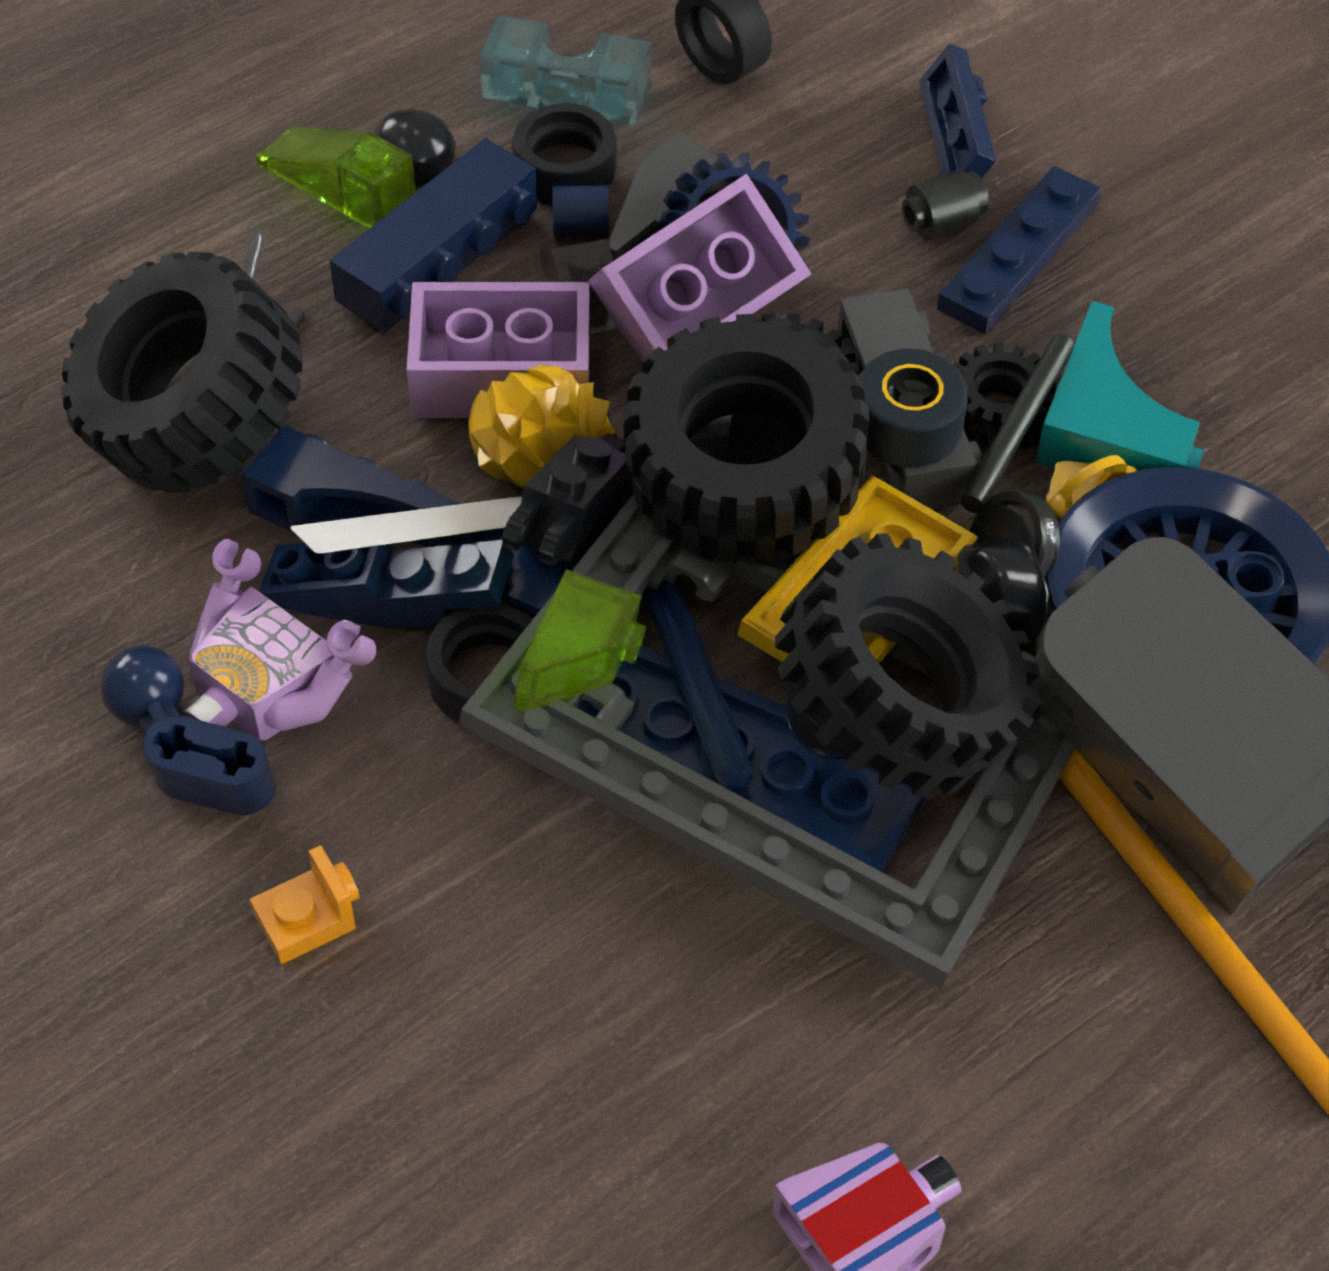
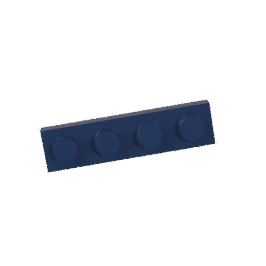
M1053 166L939 293L937 310L986 334L1098 205L1101 188L1061 168Z

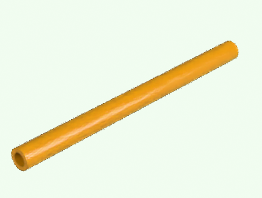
M1075 749L1059 779L1329 1116V1059L1089 762Z

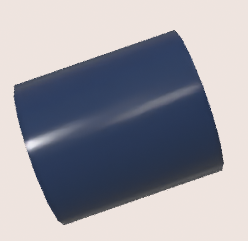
M609 185L553 186V236L609 235Z

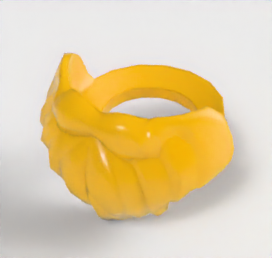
M1118 455L1107 456L1093 463L1057 462L1050 482L1049 493L1046 495L1047 503L1060 523L1072 505L1086 493L1113 478L1136 472L1137 470L1132 466H1127L1125 461Z

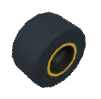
M903 348L889 351L870 361L859 376L865 389L864 402L869 406L867 451L875 458L891 465L915 468L937 463L952 453L962 437L967 407L968 387L960 370L946 358L921 349Z

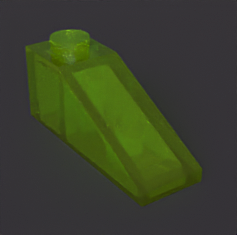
M291 127L256 156L259 166L369 229L416 193L412 155L370 131Z

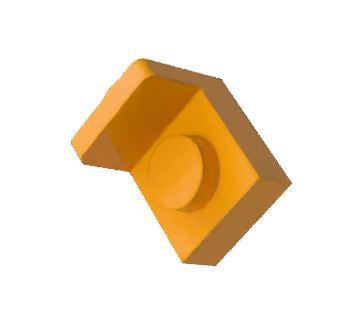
M321 845L308 851L312 870L249 899L252 912L281 965L356 929L351 902L358 900L360 896L355 881L344 862L332 865Z

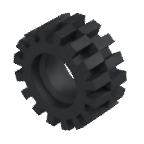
M994 343L993 352H988L983 344L975 347L973 356L966 351L960 356L959 364L954 363V366L960 370L968 387L964 419L965 434L968 433V441H975L977 445L980 441L987 443L985 452L990 448L1014 404H996L986 400L980 394L1003 392L1016 399L1019 397L1041 358L1034 352L1027 359L1024 358V347L1015 345L1013 352L1010 353L1004 352L1005 343ZM1056 380L1021 441V445L1025 449L1034 445L1035 437L1041 438L1043 424L1055 396Z

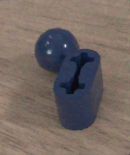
M139 645L124 649L111 658L101 677L103 703L122 723L142 728L145 734L143 740L144 754L155 781L164 794L175 799L238 815H249L259 812L269 804L274 796L276 785L263 744L257 737L247 732L180 716L177 708L184 693V678L181 668L163 649Z

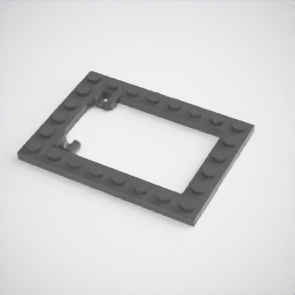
M633 494L463 706L459 726L942 988L1076 749L1075 746L1037 707L1029 715L1034 719L1030 728L983 772L916 888L912 889L620 732L619 729L632 713L634 702L626 698L621 688L593 674L594 667L588 663L647 586L657 590L663 580L673 584L679 575L683 574L695 582L697 586L696 596L706 602H713L732 575L768 592L804 552L802 551L790 556L787 549L775 552V561L755 563L754 556H738L737 563L718 561V553L705 550L703 556H699L682 548V537L679 535L670 540L654 528L653 516L643 515ZM896 643L887 654L931 677L920 661L900 644ZM1024 651L1021 652L1025 660L1035 661L1036 657ZM585 700L593 702L601 709L595 718L579 710Z

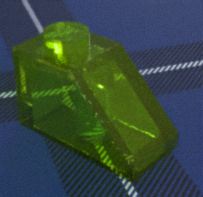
M566 570L520 665L513 708L526 712L612 684L622 661L633 664L639 653L646 631L645 625L636 623L642 596Z

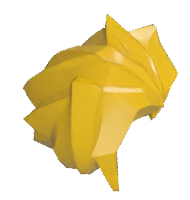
M543 364L527 369L526 371L529 373L510 372L504 381H492L487 392L479 391L471 406L468 421L469 438L474 453L478 456L479 467L496 479L511 482L524 489V486L575 434L582 437L599 439L607 433L615 434L616 432L607 416L610 401L594 397V382L580 384L567 370L556 365Z

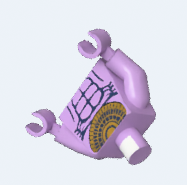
M225 539L218 543L212 555L215 569L223 576L221 582L212 584L189 654V664L196 692L200 697L183 711V716L224 727L232 721L242 730L257 737L259 740H267L280 731L321 722L328 715L352 678V673L349 670L351 666H364L374 660L377 653L375 642L362 635L358 637L351 647V643L359 635L360 626L348 620L339 621L332 626L326 641L252 586L243 593L239 590L241 582L250 581L257 576L261 569V560L255 551L247 548L242 555L240 564L233 568V560L238 553V543Z

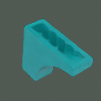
M1092 301L1044 421L1035 463L1055 468L1056 463L1060 461L1093 463L1107 456L1118 455L1125 461L1127 466H1132L1137 471L1162 467L1199 469L1204 449L1193 445L1200 422L1186 418L1160 405L1134 384L1120 365L1114 352L1111 340V320L1114 307Z

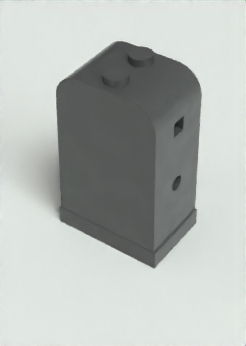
M1146 538L1129 546L1100 572L1094 566L1088 567L1067 587L1064 594L1069 599L1052 613L1045 626L1034 661L1038 664L1040 676L1030 685V688L1041 694L1038 709L1207 885V891L1232 915L1329 826V678L1191 548L1170 538Z

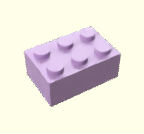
M745 174L602 268L588 282L640 361L643 362L658 347L666 351L668 349L667 339L681 330L687 328L692 333L700 329L699 323L704 320L719 317L721 323L736 321V314H753L810 276L811 272L749 176Z
M412 282L407 355V380L412 418H469L471 406L480 390L487 392L492 381H504L510 372L529 373L526 370L536 365H556L567 370L580 384L590 383L589 282Z

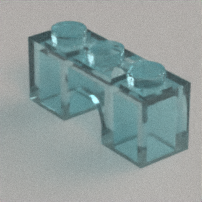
M498 15L480 55L482 98L537 108L559 103L584 105L600 112L609 121L636 125L651 86L652 42L600 33L597 43L591 51L581 56L565 57L550 51L549 24Z

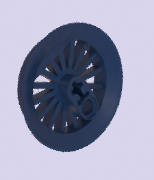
M1162 467L1140 470L1113 478L1086 493L1072 505L1058 525L1060 535L1058 558L1052 572L1047 574L1048 592L1054 610L1069 599L1064 592L1079 574L1090 566H1094L1100 572L1123 552V550L1115 546L1116 544L1121 542L1127 549L1132 544L1148 538L1145 534L1157 533L1158 537L1179 541L1177 532L1196 535L1193 551L1313 664L1318 661L1329 644V553L1312 527L1297 512L1271 493L1251 483L1219 472L1196 468ZM1208 538L1225 544V547L1219 553L1205 554ZM1286 610L1287 616L1273 613V611Z

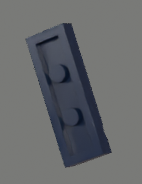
M949 43L919 82L943 175L956 170H962L965 173L974 171L982 178L997 161L982 108L988 97L984 90L983 79L971 71L967 50Z

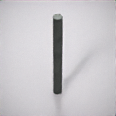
M1057 333L1050 340L960 499L961 505L967 511L980 513L984 509L1074 348V342L1068 335Z

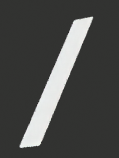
M522 496L291 526V530L310 549L320 554L500 529L506 527L509 517L512 516L513 512L521 504Z

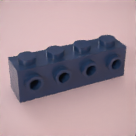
M484 138L329 260L335 301L383 333H386L403 318L410 317L412 282H453L459 272L480 255L491 251L498 240L518 224L525 223L537 209L536 168Z

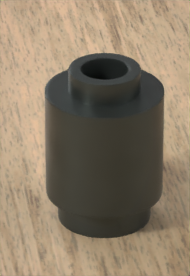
M956 170L909 186L906 192V199L902 202V215L907 227L911 231H916L922 238L929 239L977 222L979 216L988 211V192L979 174L974 171L965 173L962 170Z

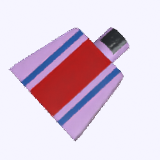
M876 1143L784 1179L776 1184L773 1216L811 1271H920L940 1250L946 1228L936 1208L961 1193V1185L950 1164L940 1155H935L908 1172L889 1145Z

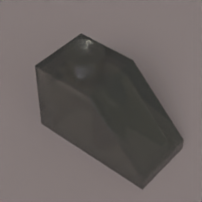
M607 239L540 250V259L548 282H588L598 271L614 261ZM589 283L590 333L618 329L619 327Z

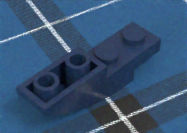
M502 540L393 550L389 544L320 554L315 553L305 543L277 545L259 592L280 607L318 617L389 627H436L442 618L457 609L499 606L514 554L509 548L502 546Z

